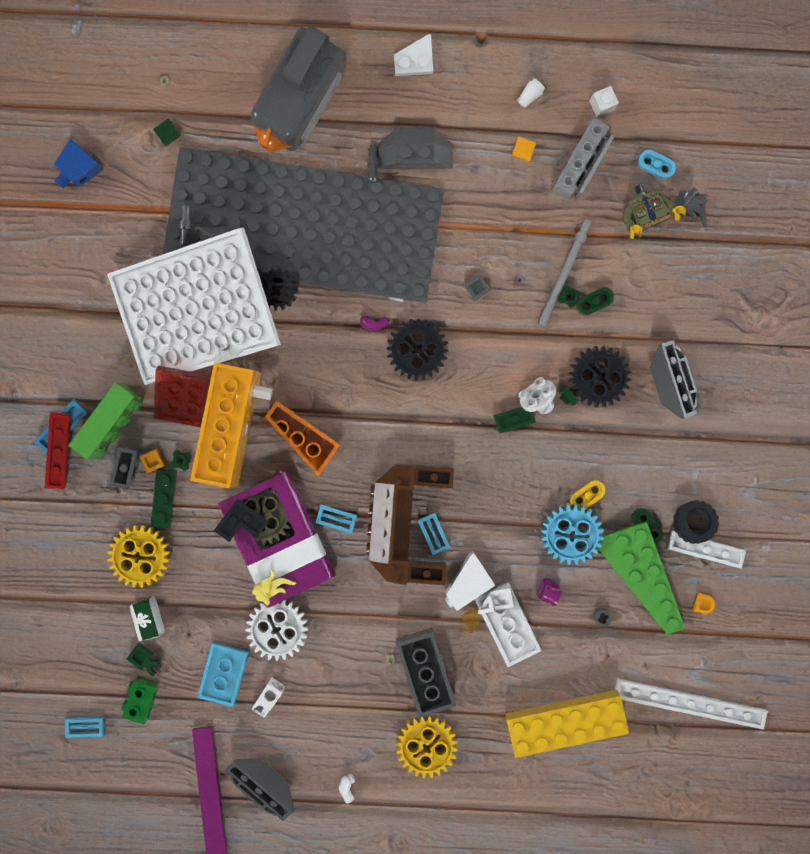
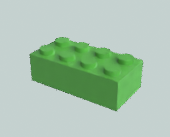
M114 383L68 446L86 460L103 458L109 450L107 448L111 442L114 443L120 436L118 432L121 428L126 427L131 421L130 416L134 411L137 412L143 404L141 401L144 397L126 384Z

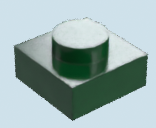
M567 386L558 392L561 395L559 397L566 406L568 404L574 406L580 401Z

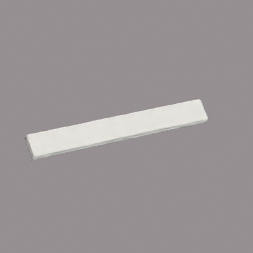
M617 678L615 690L621 695V699L625 701L763 730L765 727L768 713L766 709Z

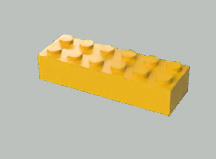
M617 690L505 713L515 758L629 734L621 695Z

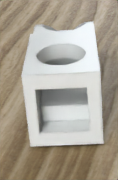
M271 677L251 710L264 718L275 705L286 686Z

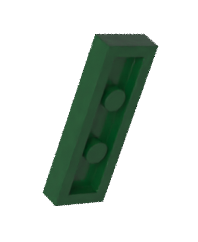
M156 470L150 527L171 528L177 471Z

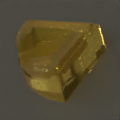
M479 608L461 615L470 634L477 629L480 623L481 614H478Z

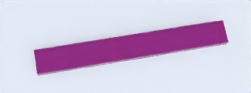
M212 726L193 728L192 735L206 854H227Z

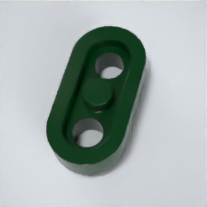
M607 287L589 293L578 300L577 310L585 316L595 313L612 304L614 293ZM601 295H605V296H606V300H605V301H602V300L600 299V296H601ZM583 303H588L589 308L584 309Z
M643 508L636 509L631 516L633 524L642 523L640 517L644 515L650 531H656L657 533L653 537L654 542H660L663 538V530L652 514Z

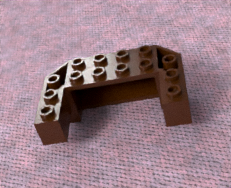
M395 464L375 481V485H371L370 497H374L373 505L370 504L369 516H372V524H368L367 535H371V541L367 543L366 554H369V561L387 582L407 585V583L445 585L446 563L408 560L414 485L453 488L454 468Z

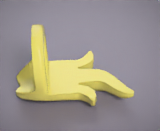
M271 570L268 578L254 586L252 594L256 595V600L264 602L268 606L270 598L278 592L286 594L285 589L278 587L279 585H295L296 582L286 578H277L271 581L274 578V572Z

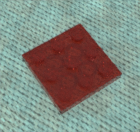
M158 365L155 372L154 419L201 428L211 375Z

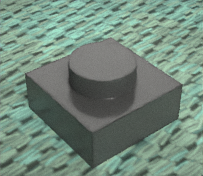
M478 275L464 285L474 302L491 291L481 275Z

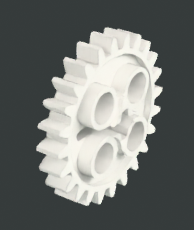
M284 600L282 603L266 608L264 602H261V608L256 606L254 608L256 613L251 612L249 615L253 620L250 619L246 622L248 625H251V627L245 629L246 632H251L246 637L253 640L250 646L256 645L257 647L254 652L256 653L261 650V657L268 654V660L275 656L276 661H278L281 655L286 660L287 653L293 657V650L299 652L300 647L298 645L304 646L305 642L302 639L308 636L306 633H303L309 629V627L303 626L308 621L301 618L304 612L298 613L297 611L300 606L293 608V601L288 605L286 600ZM276 612H283L285 619H277ZM262 621L266 622L269 629H261L259 623ZM275 626L281 627L280 631H274L273 629ZM291 628L295 631V635L288 636L285 630ZM282 637L284 640H286V644L283 643ZM275 638L279 644L272 646L269 643V639Z

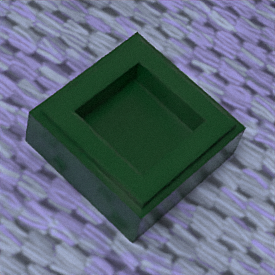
M169 118L153 129L165 147L181 136Z

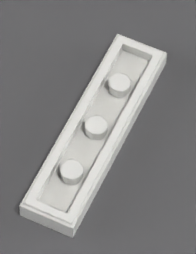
M673 530L670 532L666 547L669 550L742 569L746 554L744 549L710 540L699 544H690V542H685L682 538H679L677 532Z

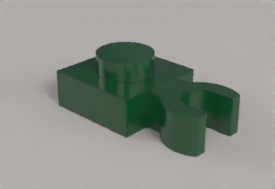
M140 642L126 658L139 670L146 667L147 672L151 676L157 673L153 670V665H156L158 668H161L163 665L161 661L153 660L152 656L154 653Z

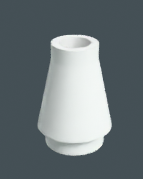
M535 78L532 81L529 80L517 102L523 108H526L543 94L545 87Z

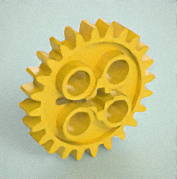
M135 525L133 530L127 527L126 533L122 530L119 532L120 537L115 536L113 538L116 543L109 544L113 550L107 551L108 554L112 555L107 561L113 562L109 569L115 568L116 571L113 573V576L119 574V582L125 579L126 586L132 582L133 588L138 583L143 588L145 582L150 586L153 584L152 579L157 582L159 581L158 575L161 577L165 575L163 570L169 568L165 563L171 561L166 555L170 554L171 551L165 550L169 543L163 544L165 537H158L160 531L153 533V527L146 531V525L141 526L139 530L138 525ZM128 541H132L135 544L134 550L128 548ZM148 543L153 545V553L147 551L146 546ZM123 552H125V553H127V554H130V555H135V554L139 553L140 556H146V557L153 556V557H156V560H153V559H150V558H146V557H144V558H142V559L139 560V557H138V556H124V555H123ZM125 560L131 561V569L125 566ZM145 562L150 564V572L144 569Z
M430 714L427 719L421 717L420 720H417L414 716L413 723L407 720V728L401 727L403 733L397 734L400 740L396 741V746H399L396 749V753L400 754L398 756L399 761L404 760L402 767L409 766L408 773L415 770L416 777L419 773H422L423 778H425L426 773H429L430 777L433 778V772L440 776V769L446 772V764L449 766L453 765L451 759H456V754L453 752L458 751V747L455 746L458 742L456 738H453L455 731L449 732L451 725L445 726V719L438 722V716L433 720ZM426 729L433 731L430 736L424 735L423 732ZM415 741L418 743V746L411 748L408 744ZM423 744H426V745H429V744H430V748H428V747H424V748H423ZM438 744H443L445 746V748L440 751L437 750L435 747ZM427 756L430 758V761L424 763L420 759Z

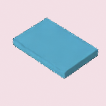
M213 641L197 698L234 708L249 651Z

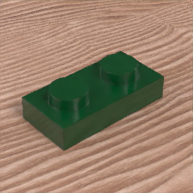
M523 407L493 415L499 434L536 423L533 412L526 411Z

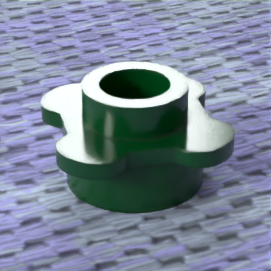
M566 285L562 288L563 292L558 297L559 303L568 304L572 308L576 305L580 291Z
M175 450L173 452V461L170 463L171 467L187 471L190 459H192L191 453H182L180 450Z

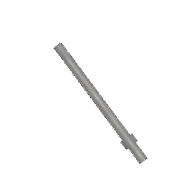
M584 220L580 231L574 237L575 242L538 322V325L542 327L546 326L580 247L587 239L586 234L592 223L590 220Z

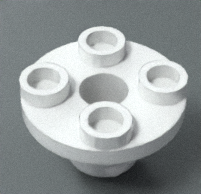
M543 377L537 378L533 384L519 393L520 404L523 409L529 412L538 411L540 414L551 412L554 408L553 399L556 395L555 385Z

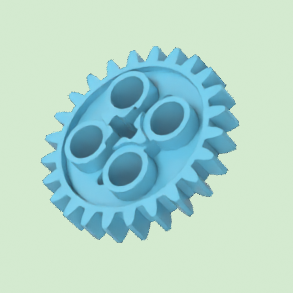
M567 503L565 509L559 505L558 512L552 509L553 516L547 514L546 516L549 521H543V525L547 528H541V533L545 534L541 536V540L546 541L543 543V547H549L547 553L551 554L554 552L553 559L559 556L560 563L566 559L568 565H570L571 560H574L575 564L578 565L579 559L583 563H586L585 557L593 559L591 553L598 554L596 547H602V543L598 540H604V536L600 534L604 532V529L599 527L602 525L601 520L595 521L598 518L597 514L591 516V508L585 511V505H582L579 509L577 508V503L574 504L573 508H570L569 503ZM566 520L569 524L566 527H561L559 522ZM580 523L588 524L586 529L578 528ZM571 531H575L573 537H570ZM559 539L567 541L564 545H558L556 542ZM583 541L586 545L580 548L576 546V543Z

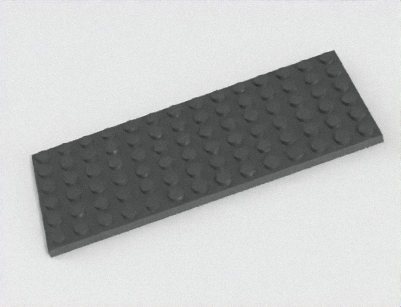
M179 147L163 254L186 247L180 245L181 230L179 229V223L182 221V206H190L191 231H189L188 246L203 241L194 229L196 226L224 230L226 233L238 228H244L259 277H263L262 274L264 272L269 274V270L272 268L275 272L278 268H281V273L288 270L287 276L294 275L292 282L426 303L444 189L378 178L372 182L369 181V177ZM273 277L276 280H284L280 277Z

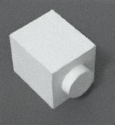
M612 86L593 93L589 100L596 118L614 111L619 104Z

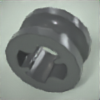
M598 608L593 613V620L597 625L605 627L611 623L612 616L605 608ZM601 613H603L604 615L607 614V616L604 618V622H602L600 619L598 621V618H600Z

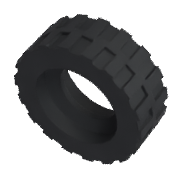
M694 500L681 505L673 516L675 532H677L679 538H682L685 542H690V544L709 541L718 531L719 517L716 514V510L710 504L705 503V501ZM691 513H699L703 516L705 526L701 531L696 532L688 527L687 518Z

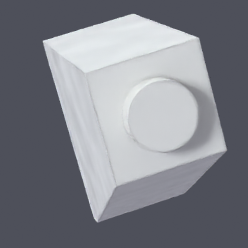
M473 551L469 553L445 591L447 596L445 601L450 608L454 607L456 611L495 586Z

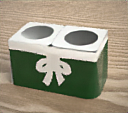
M155 596L129 605L139 641L158 638L165 633Z

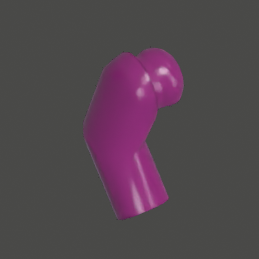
M363 316L360 319L363 329L371 332H377L389 326L386 317L378 321L370 319L369 316Z

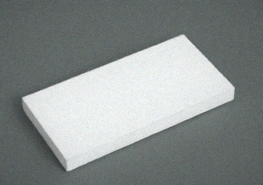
M509 582L499 585L477 597L475 601L478 608L480 609L492 590L511 587ZM513 590L514 607L482 614L507 667L542 651Z

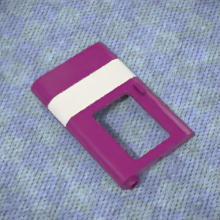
M283 469L272 473L273 478L218 503L223 516H225L237 498L242 501L272 487L275 489L295 533L294 536L265 550H261L258 547L253 534L243 527L234 536V540L255 585L268 578L271 570L274 572V578L271 581L277 578H286L296 582L295 585H279L278 587L285 589L286 594L278 592L270 598V604L268 606L265 605L266 608L274 606L336 576L289 472H284Z

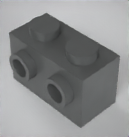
M116 447L108 485L129 489L130 485H133L135 479L133 469L134 466L137 467L139 462L138 451Z

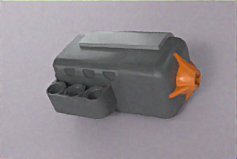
M302 26L299 27L251 111V120L259 144L268 151L272 152L281 149L295 151L301 144L305 145L342 80V72L346 66L344 51L330 42L327 34L312 26H309L308 29Z

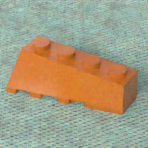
M279 401L274 403L265 416L318 477L342 445Z

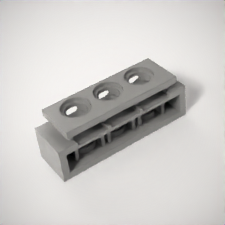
M595 118L591 120L551 191L567 200L574 192L576 193L575 198L579 199L615 137L613 135L609 138L605 137L610 128L609 126ZM599 142H602V145L596 154L595 149ZM589 159H593L588 170H586L585 167ZM580 175H583L584 177L581 180L579 186L576 187L577 185L575 184L578 181Z

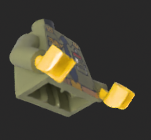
M641 184L631 189L635 199L627 204L623 222L630 232V239H634L635 234L641 237L642 231L667 221L672 217V214H674L675 220L679 221V214L686 216V208L676 205L661 193H657L656 190L646 194Z

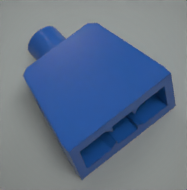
M70 139L54 163L62 172L54 181L63 189L70 181L76 186L81 187L104 168L76 142Z

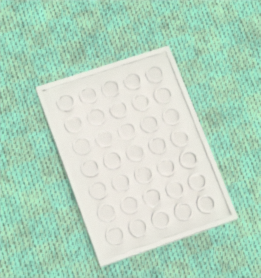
M244 228L229 231L107 274L144 385L214 365V362L221 363L281 345Z

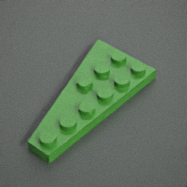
M647 521L604 534V540H598L602 543V547L597 548L665 633L670 634L686 629Z

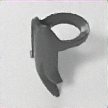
M695 187L690 191L679 192L678 197L675 199L676 204L686 208V213L691 215L692 222L696 220L695 213L700 215L702 225L707 227L706 211L700 205L706 204L708 199L700 200L696 197L697 189Z

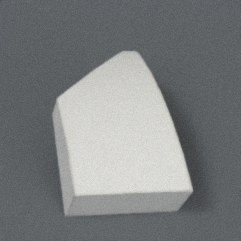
M511 587L492 590L478 610V614L514 607L515 603Z

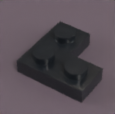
M237 498L214 529V532L228 542L232 540L241 527L255 537H258L269 521Z

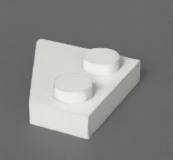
M431 34L394 54L395 76L433 74Z

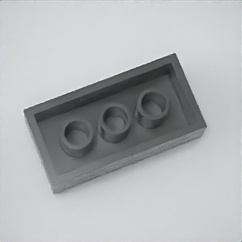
M433 628L397 638L396 646L419 718L455 707V697Z

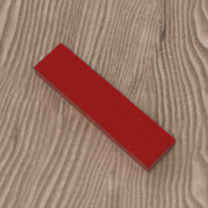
M50 412L44 488L65 490L71 418L69 413Z

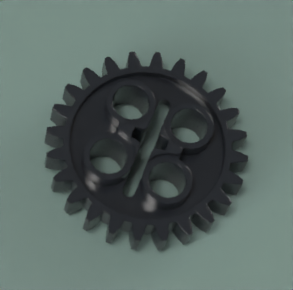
M418 318L416 324H414L412 319H410L409 325L402 322V329L396 326L397 334L391 332L394 339H388L392 346L386 347V350L392 351V353L387 355V358H393L390 365H397L394 369L395 372L399 369L402 370L401 377L406 373L408 374V380L412 375L415 381L418 380V376L425 380L426 374L432 378V371L439 373L437 366L444 367L441 360H447V357L443 353H447L449 350L443 348V346L447 345L448 342H442L445 334H438L440 328L433 329L435 323L427 326V320L421 324ZM414 332H421L423 339L415 341L412 337ZM405 337H408L416 347H422L421 352L430 360L429 363L419 353H413L414 348L405 340ZM406 344L409 347V352L407 354L399 353L398 348L400 345ZM433 345L436 348V353L428 355L425 351L427 346ZM415 358H419L422 361V366L418 369L411 365L412 360Z
M603 345L599 351L598 347L594 346L593 352L590 348H587V354L580 352L581 359L575 357L574 360L577 364L570 365L574 369V371L568 372L569 375L573 376V379L568 380V382L574 383V386L570 389L577 390L575 396H582L580 402L587 399V406H590L592 402H594L595 408H598L599 403H601L602 407H606V402L610 406L614 405L613 399L617 402L620 401L618 395L625 396L626 394L623 389L630 388L626 385V382L632 380L627 378V375L632 372L625 369L629 366V363L623 364L625 357L618 358L620 352L617 351L613 354L612 347L606 351V347ZM599 358L605 360V367L603 369L597 365ZM589 363L593 365L595 371L592 368H590ZM584 370L590 372L589 380L583 379L582 372ZM599 373L603 374L602 380L596 379ZM611 373L617 376V381L614 384L609 380ZM604 382H605L607 385L610 386V388H611L610 391L607 389V387H606V385L604 384ZM596 385L602 387L601 395L595 394L594 387Z

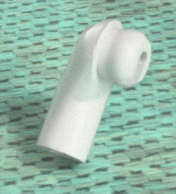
M352 774L343 776L339 784V791L346 804L354 800L350 791L351 784L355 782Z

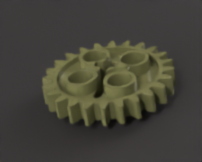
M268 488L242 500L246 505L252 500L255 501L257 507L254 511L257 513L266 512L267 515L264 518L268 521L274 518L277 521L276 528L271 529L267 524L264 532L262 531L258 537L254 536L258 545L261 541L262 545L266 546L267 540L270 544H274V538L278 541L281 540L279 534L287 535L284 529H291V526L287 524L290 521L274 488L272 490ZM261 497L263 498V504H262L263 507H262V508H261V503H260V498H261ZM270 499H273L276 503L275 508L272 510L267 507V502Z

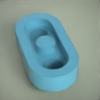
M652 150L644 151L638 158V166L642 170L660 179H668L676 171V165L671 159ZM644 159H648L650 164H646ZM662 167L667 169V173L662 171Z

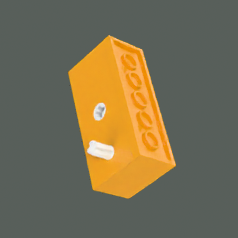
M214 362L190 481L229 489L239 485L256 398L270 400L272 397L273 389L259 386L260 372Z

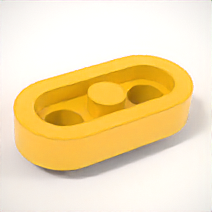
M592 480L578 489L570 497L572 508L578 497L582 498V503L577 504L579 509L582 505H585V509L597 502L605 494L604 484L600 481ZM593 486H596L598 489L596 493L591 491Z

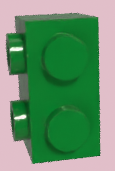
M140 676L131 681L127 689L129 693L128 700L125 699L121 709L124 711L122 718L144 725L149 720L160 683Z

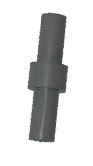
M376 144L370 145L369 157L367 159L369 181L372 182L377 180V168L379 167Z
M182 206V221L179 223V229L181 230L180 245L188 246L189 231H191L190 206Z

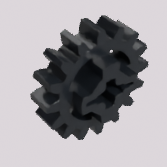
M272 268L269 270V274L264 272L262 274L264 278H260L268 306H274V311L279 306L284 310L285 304L290 307L292 305L291 300L295 301L297 299L293 294L299 292L298 289H294L298 285V282H292L294 275L287 276L288 270L281 273V268H278L276 272ZM273 277H280L284 280H276ZM265 285L268 286V293H267V294H266V291H265ZM281 285H283L280 291L274 292L272 294L275 287L277 288L278 286L280 287ZM288 285H289V288H290V294H289V296H288V293L286 292V288H287Z

